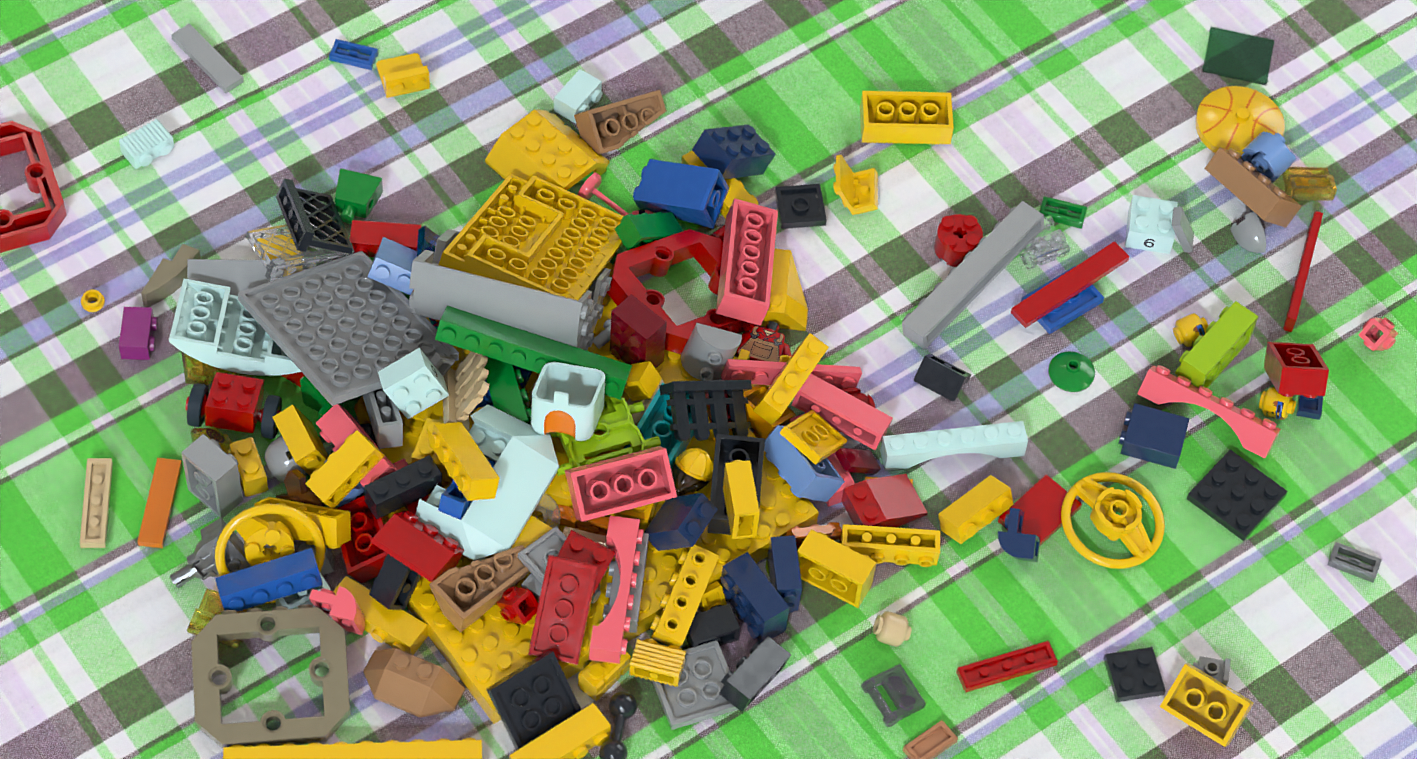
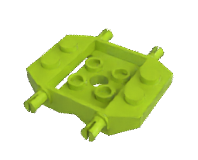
M604 395L603 411L594 433L599 430L606 433L603 435L593 433L591 438L586 441H576L574 437L564 433H547L551 435V438L559 437L569 459V463L559 465L560 468L557 470V475L565 474V470L661 446L659 436L644 440L639 428L634 424L631 414L645 411L642 401L628 405L623 397L619 400ZM625 445H631V447L619 450ZM611 449H612V450H618V451H615V452H611V453H608V454H605V455H601V456L595 457V456L599 455V453H601V452H605V451H608V450H611ZM588 456H589V457H595V458H591V459L585 460V457H588Z

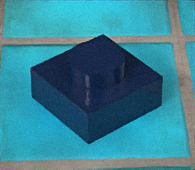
M1299 395L1296 416L1320 420L1323 396L1307 398Z

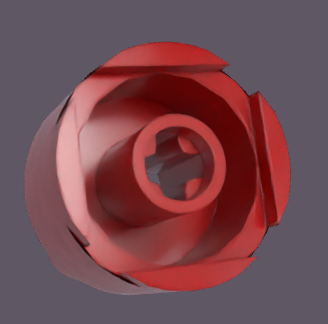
M962 214L944 216L937 229L934 244L936 256L946 261L947 265L957 267L963 261L965 255L968 252H972L983 238V231L977 222V218L973 215Z

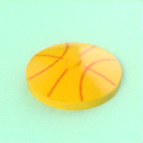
M1241 86L1223 87L1209 93L1200 103L1195 118V126L1199 138L1214 153L1222 147L1227 150L1233 148L1242 155L1244 153L1242 150L1261 132H1268L1273 135L1279 133L1283 136L1285 130L1283 115L1275 102L1257 90Z

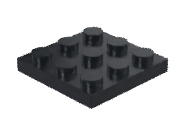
M1230 449L1190 491L1186 499L1242 541H1245L1286 497L1288 491Z
M548 650L486 689L516 751L581 711L554 652Z

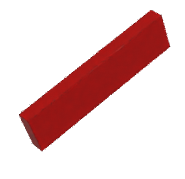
M1045 641L957 667L956 673L966 693L1057 666L1058 660L1049 641Z

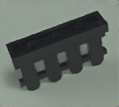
M751 380L673 381L659 386L660 395L670 396V399L666 400L667 406H671L673 424L670 425V431H674L677 441L688 440L690 438V430H693L694 437L698 441L708 439L710 430H713L715 438L716 434L729 435V429H732V433L735 436H748V428H751V422H747L745 404L748 403V398L744 397L743 392L752 389ZM706 405H710L712 423L708 422ZM726 405H729L731 422H728ZM687 406L691 407L692 423H689Z

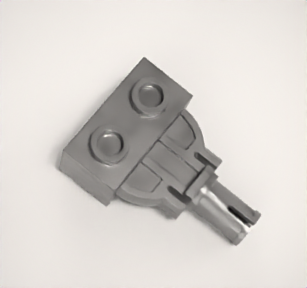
M221 517L200 530L202 540L197 544L194 553L187 557L188 564L170 575L173 584H176L177 588H180L195 577L205 580L210 576H220L215 563V548L219 535L227 524ZM234 532L231 534L225 549V562L229 573L251 567L245 557L244 543Z

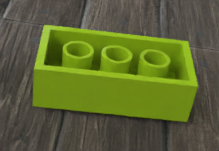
M1237 301L1230 308L1226 306L1219 315L1220 319L1217 322L1212 321L1206 329V334L1203 337L1200 335L1195 340L1191 351L1186 350L1179 359L1181 364L1177 368L1175 375L1191 380V384L1198 388L1202 386L1208 389L1250 342L1259 316Z

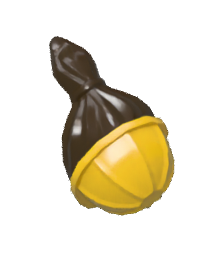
M691 448L683 451L676 457L671 472L677 496H684L686 493L699 491L712 480L713 460L705 450Z

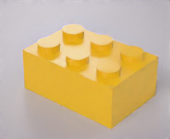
M811 529L797 551L801 579L859 608L872 587L877 562L873 561L868 555L859 554L851 550L848 545L838 543L830 539L826 534Z
M1187 663L1183 666L1162 701L1160 708L1226 747L1229 746L1254 702L1190 663Z

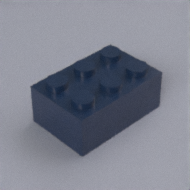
M749 124L704 129L692 149L708 168L720 170L724 179L764 174L776 155L770 148V145L762 140L756 133V130Z
M746 552L723 565L721 585L726 602L729 601L733 606L736 617L745 622L753 639L757 638L762 643L768 636L773 639L785 632L790 607L749 553Z

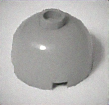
M282 436L275 439L266 449L264 458L267 465L264 466V470L271 479L275 477L279 482L284 483L288 471L298 469L305 477L309 475L295 463Z

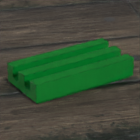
M1043 196L1039 212L1044 215V220L1082 229L1087 207Z

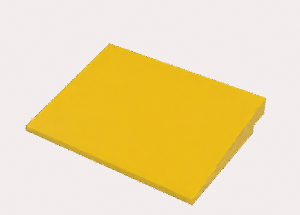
M510 173L442 252L439 266L580 300L623 244L615 228L621 223L620 220L624 216L534 175L529 181H526Z

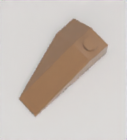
M523 545L497 553L494 557L482 561H473L470 565L461 568L449 569L430 583V588L444 616L459 632H462L503 597L502 594L505 590L515 586L530 573L517 557L518 553L525 549Z

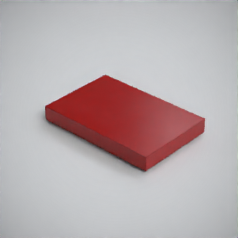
M1047 474L1010 507L1021 509L1024 512L1022 534L1037 535L1040 537V546L1062 526L1061 508L1067 491ZM1076 498L1071 507V517L1082 507V503ZM1010 508L998 518V522L1004 527L1006 514H1010Z

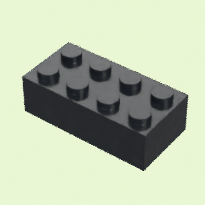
M716 434L710 501L718 510L708 524L707 533L731 535L723 492L725 463H730L734 460H750L758 506L760 505L765 438Z

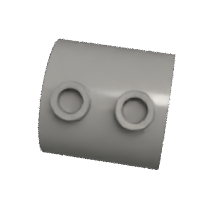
M696 323L681 354L683 368L691 376L701 381L720 380L727 360L733 359L741 343L742 335Z

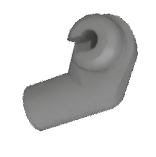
M611 319L604 323L605 330L593 340L598 349L610 341Z

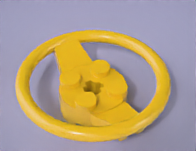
M1112 472L1088 475L1076 482L1069 489L1063 500L1061 522L1068 541L1079 554L1097 565L1113 569L1138 566L1151 558L1161 545L1165 530L1162 509L1155 496L1144 485L1131 477ZM1099 482L1123 484L1135 490L1145 499L1152 510L1155 520V532L1151 542L1141 522L1142 503L1139 498L1128 489L1123 491L1114 489V487L1107 488L1099 484ZM1076 496H1079L1092 508L1090 519L1097 530L1111 541H1117L1120 538L1134 557L1126 559L1103 557L1091 551L1080 541L1071 523V507Z
M262 504L243 510L226 524L216 543L215 563L220 576L229 574L225 562V549L235 529L244 539L245 557L251 566L294 554L293 536L286 525L280 521L278 523L273 521L266 522V520L256 517L263 514H282L302 523L312 535L315 544V559L319 572H321L325 560V543L319 527L304 512L283 504ZM268 544L269 546L273 547L265 548V545Z

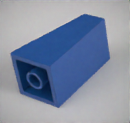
M649 159L647 166H644L642 170L640 184L634 190L633 200L640 209L649 210L654 213L672 212L676 219L714 228L729 187L718 169Z

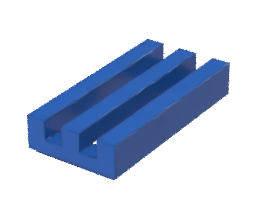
M336 39L329 54V60L372 70L378 56V49Z

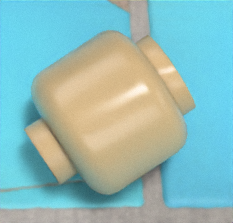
M886 611L876 617L873 634H876V639L879 642L898 647L904 640L908 641L910 638L911 627L908 626V619L905 616Z

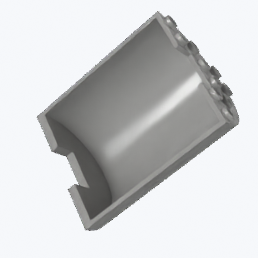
M448 229L437 239L435 253L424 250L413 260L409 285L410 289H414L409 298V306L413 309V314L440 321L448 305L586 351L588 347L592 346L594 340L593 331L597 320L601 318L604 306L602 303L607 291L611 289L612 277H609L611 269L607 268L602 270L581 299L575 300L439 266L442 252L459 234V231Z

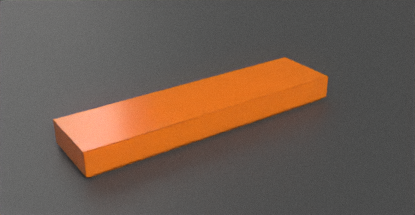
M157 458L137 541L138 546L163 548L182 468L181 460Z

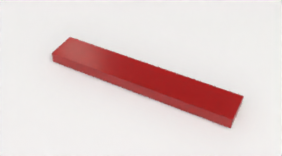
M1318 211L1314 212L1309 225L1283 327L1284 331L1291 333L1297 320L1323 213Z
M1114 241L1012 307L1010 313L1027 328L1129 261L1130 256Z

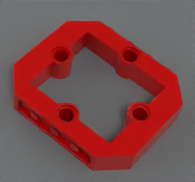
M14 121L0 123V157L26 151L30 163L24 170L27 186L31 192L40 193L44 207L13 215L11 211L6 209L0 210V253L51 239L67 216L64 201L41 133Z
M688 229L617 254L610 277H612L611 289L607 291V294L617 306L632 294L667 322L665 350L682 354L696 323L733 333L750 331L756 325L716 314V309H710L705 316L677 326L662 309L665 302L663 294L657 290H647L637 279V277L648 273L656 277H663L667 274L671 265L694 257L711 277L708 288L712 293L718 295L723 241L720 238Z

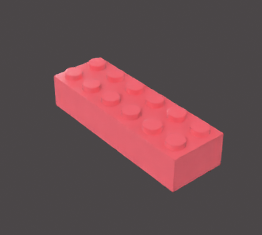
M734 198L725 222L716 314L761 326L770 306L778 210Z

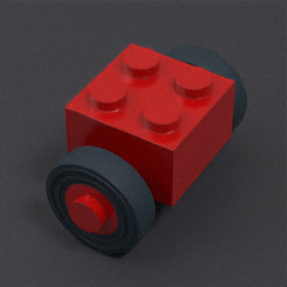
M216 372L210 393L208 386L205 384L195 383L185 406L187 424L193 427H201L205 419V426L254 433L257 420H260L261 436L275 439L278 427L273 416L282 411V398L268 395L264 408L261 410L264 399V379Z

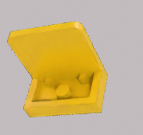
M418 53L377 61L376 67L386 98L430 89L429 70L427 65L423 66Z
M841 154L836 155V163L833 165L836 181L833 183L836 195L841 197L844 207H847L852 215L878 210V172L876 169L871 168L853 173Z

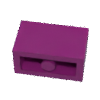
M124 307L119 339L121 359L150 360L151 351H155L156 346L153 331L158 330V317H154L152 307Z

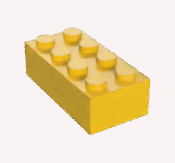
M862 91L860 103L862 143L951 144L954 129L951 93Z

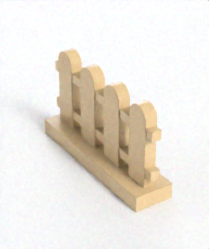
M471 351L464 361H461L458 365L457 370L450 368L445 373L443 378L449 396L443 399V423L462 422L467 431H470L469 415L477 404L481 403L489 389V383L485 382L489 371L484 368L488 357Z

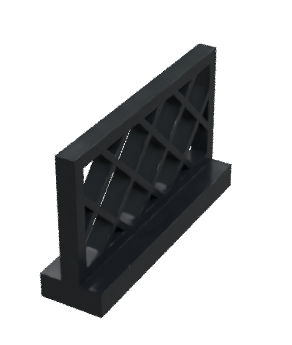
M284 178L276 199L296 249L306 252L308 246L351 254L354 248L332 196L296 188L293 180Z

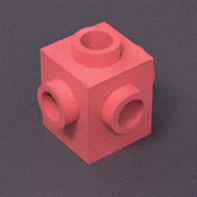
M1373 317L1364 324L1359 336L1364 340L1363 343L1372 351H1384L1394 345L1396 342L1394 338L1399 333L1393 329L1395 325L1389 319Z

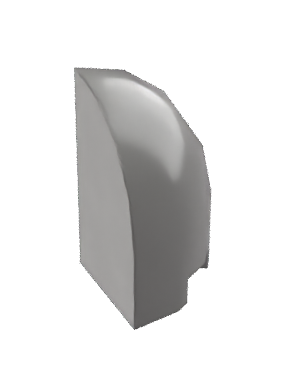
M1253 211L1244 215L1246 219L1238 225L1235 222L1230 230L1242 248L1254 253H1264L1266 251L1264 229L1257 214Z

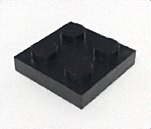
M820 184L775 187V198L781 229L826 226L827 219Z
M1153 647L1105 654L1103 659L1116 702L1165 694L1166 690Z

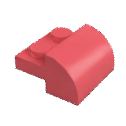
M339 586L336 595L328 589L322 588L320 591L312 589L309 599L314 607L320 608L324 613L332 617L345 631L363 635L365 628L364 614L353 595L347 589Z

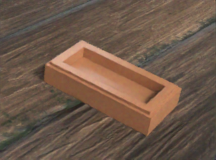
M941 720L906 744L902 751L909 759H934L957 743L958 737Z

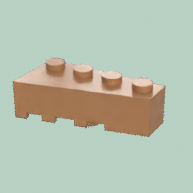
M1220 147L1204 169L1264 221L1286 228L1302 206L1282 189L1274 185L1268 177L1256 171V167L1246 160L1243 161L1240 158L1241 154L1233 148L1227 150Z

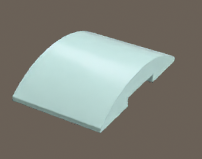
M183 279L169 337V342L198 361L231 372L261 376L301 372L238 301V296L230 295L231 287Z

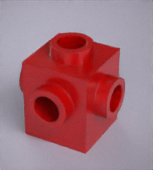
M514 586L505 590L502 594L503 597L496 602L501 609V616L507 622L523 625L537 613L539 604L529 589Z

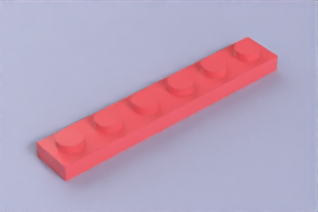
M728 359L721 378L722 380H751V384L771 385L787 362ZM817 364L811 374L839 389L848 387L856 388L862 371L860 367Z

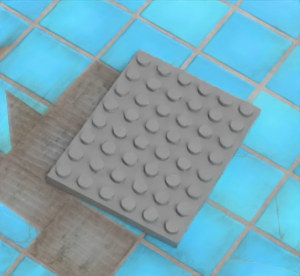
M363 251L238 293V301L332 406L382 388L378 371L418 348L423 351L429 360H431L436 352L446 355L450 354L456 361L459 359V352L452 345L435 340L437 329L424 316L412 313L413 309L409 306V300L401 291L367 277L372 261Z

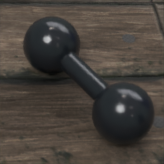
M620 691L615 693L609 701V710L615 717L611 739L605 741L600 747V759H627L628 756L627 748L621 742L625 720L635 714L637 701L631 693Z

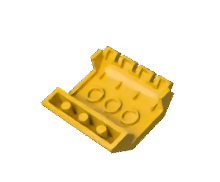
M534 109L504 131L485 159V163L504 179L511 173L529 181L534 175L565 190L570 189L592 171L601 176L606 172L610 161L602 154L598 155L580 138V135L568 125H564L565 123L554 113Z

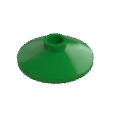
M1068 351L1056 355L1051 360L1048 373L1051 381L1058 388L1067 392H1080L1087 389L1093 383L1095 368L1086 356Z

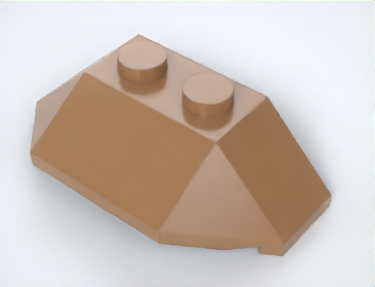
M397 648L375 650L363 670L374 699L420 718L446 711H454L465 692V688L442 667Z

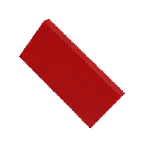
M554 555L548 556L528 654L540 656L551 650L558 661L578 665L599 565Z

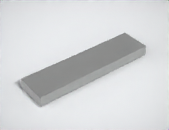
M190 24L171 34L172 40L225 93L244 82L243 77Z

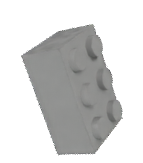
M203 434L181 452L188 490L217 516L224 518L243 501L238 471L239 463L232 454L229 453L227 455L222 451L217 441L214 439L210 440Z

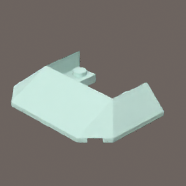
M490 405L484 406L471 415L474 424L469 434L484 456L496 462L493 469L500 479L495 499L473 500L463 518L459 520L438 511L441 495L446 489L436 485L426 502L419 499L416 515L419 517L418 520L424 524L433 525L442 536L456 540L459 543L458 546L465 550L463 555L473 561H480L486 559V556L512 548L556 475L557 470L560 468L551 435H541L531 425Z

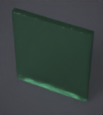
M1211 27L1202 72L1266 86L1273 46L1275 45L1274 40Z

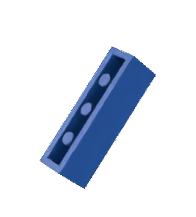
M312 548L215 578L224 611L235 610L237 612L323 585Z

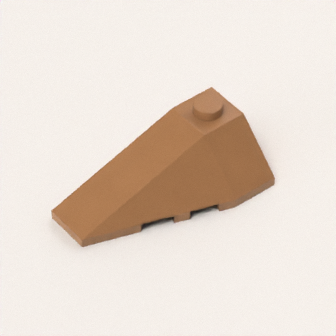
M657 90L576 114L574 117L580 137L600 155L622 147L626 141L637 135L645 126L651 124L666 112L661 91Z

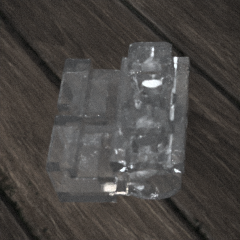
M1051 215L1044 218L1045 228L1018 254L1028 270L1036 268L1037 264L1041 266L1057 259V256L1059 258L1065 257L1070 251L1062 230H1056L1055 222Z

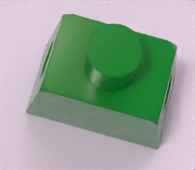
M340 168L335 194V206L338 212L341 213L340 217L343 222L352 223L355 216L361 218L369 216L383 193L382 178Z

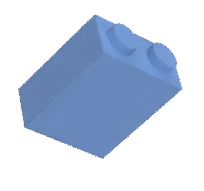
M383 237L367 277L411 295L414 290L409 288L413 260L421 253Z

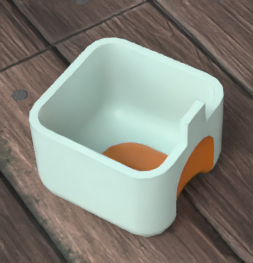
M559 362L545 364L532 391V428L541 435H546L549 432H559L574 437L576 441L590 439L604 407V372L598 369Z

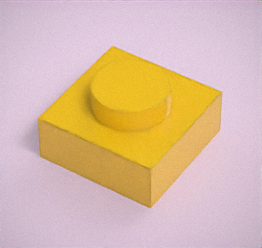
M717 581L706 587L699 604L701 612L707 611L716 605H727L722 585Z

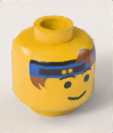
M1191 313L1176 320L1173 333L1180 345L1184 344L1186 347H1191L1200 335L1203 337L1206 334L1208 323L1204 317L1200 318L1197 314Z
M1270 387L1267 391H1263L1259 402V409H1262L1264 416L1279 420H1285L1289 414H1293L1296 407V401L1293 400V397H1285L1278 394L1275 387Z

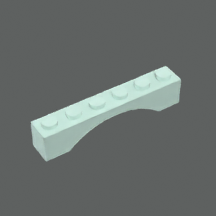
M1017 421L883 436L880 452L884 471L908 469L924 461L952 454L980 453L998 458L1024 456L1028 439L1024 422Z

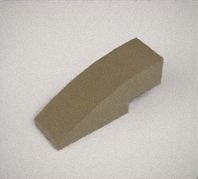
M182 244L172 261L163 258L141 292L143 306L150 307L178 290L182 286L183 279H187L188 259H201L200 250Z

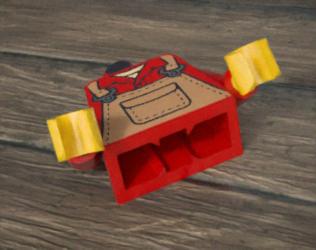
M768 321L765 328L753 326L750 332L742 334V340L737 349L736 357L739 356L741 349L750 351L749 360L787 362L792 354L789 345L784 343L785 335L778 333L779 324L774 321Z

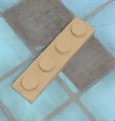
M87 458L80 533L81 548H106L113 469L112 458Z

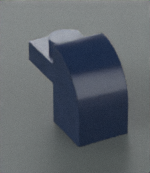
M1010 508V514H1006L1005 528L1008 531H998V541L1002 549L1018 560L1038 562L1040 537L1032 534H1022L1024 512L1021 509Z

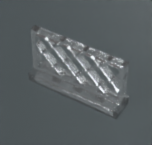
M287 224L247 231L245 235L266 267L265 276L269 282L351 255L313 246L310 247L318 251H298L295 244L290 243L292 236ZM275 234L284 235V236L288 237V240L285 241V240L280 239V238H278V237H276V236H274V235H275ZM260 237L269 242L266 245L264 243L259 242L256 238ZM271 242L284 247V250L280 251L271 247ZM286 249H289L298 254L290 255L285 253ZM266 253H270L279 258L270 260Z

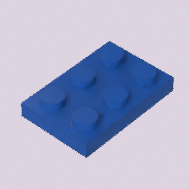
M1066 272L1060 274L1059 276L1055 277L1054 279L1050 280L1044 285L1038 287L1037 289L1023 296L1021 302L1029 296H1031L1032 294H1034L1035 292L1045 287L1046 285H1048L1049 283H1051L1052 281H1054L1055 279L1059 278ZM1092 284L1039 319L1038 322L1050 335L1103 303L1104 296Z

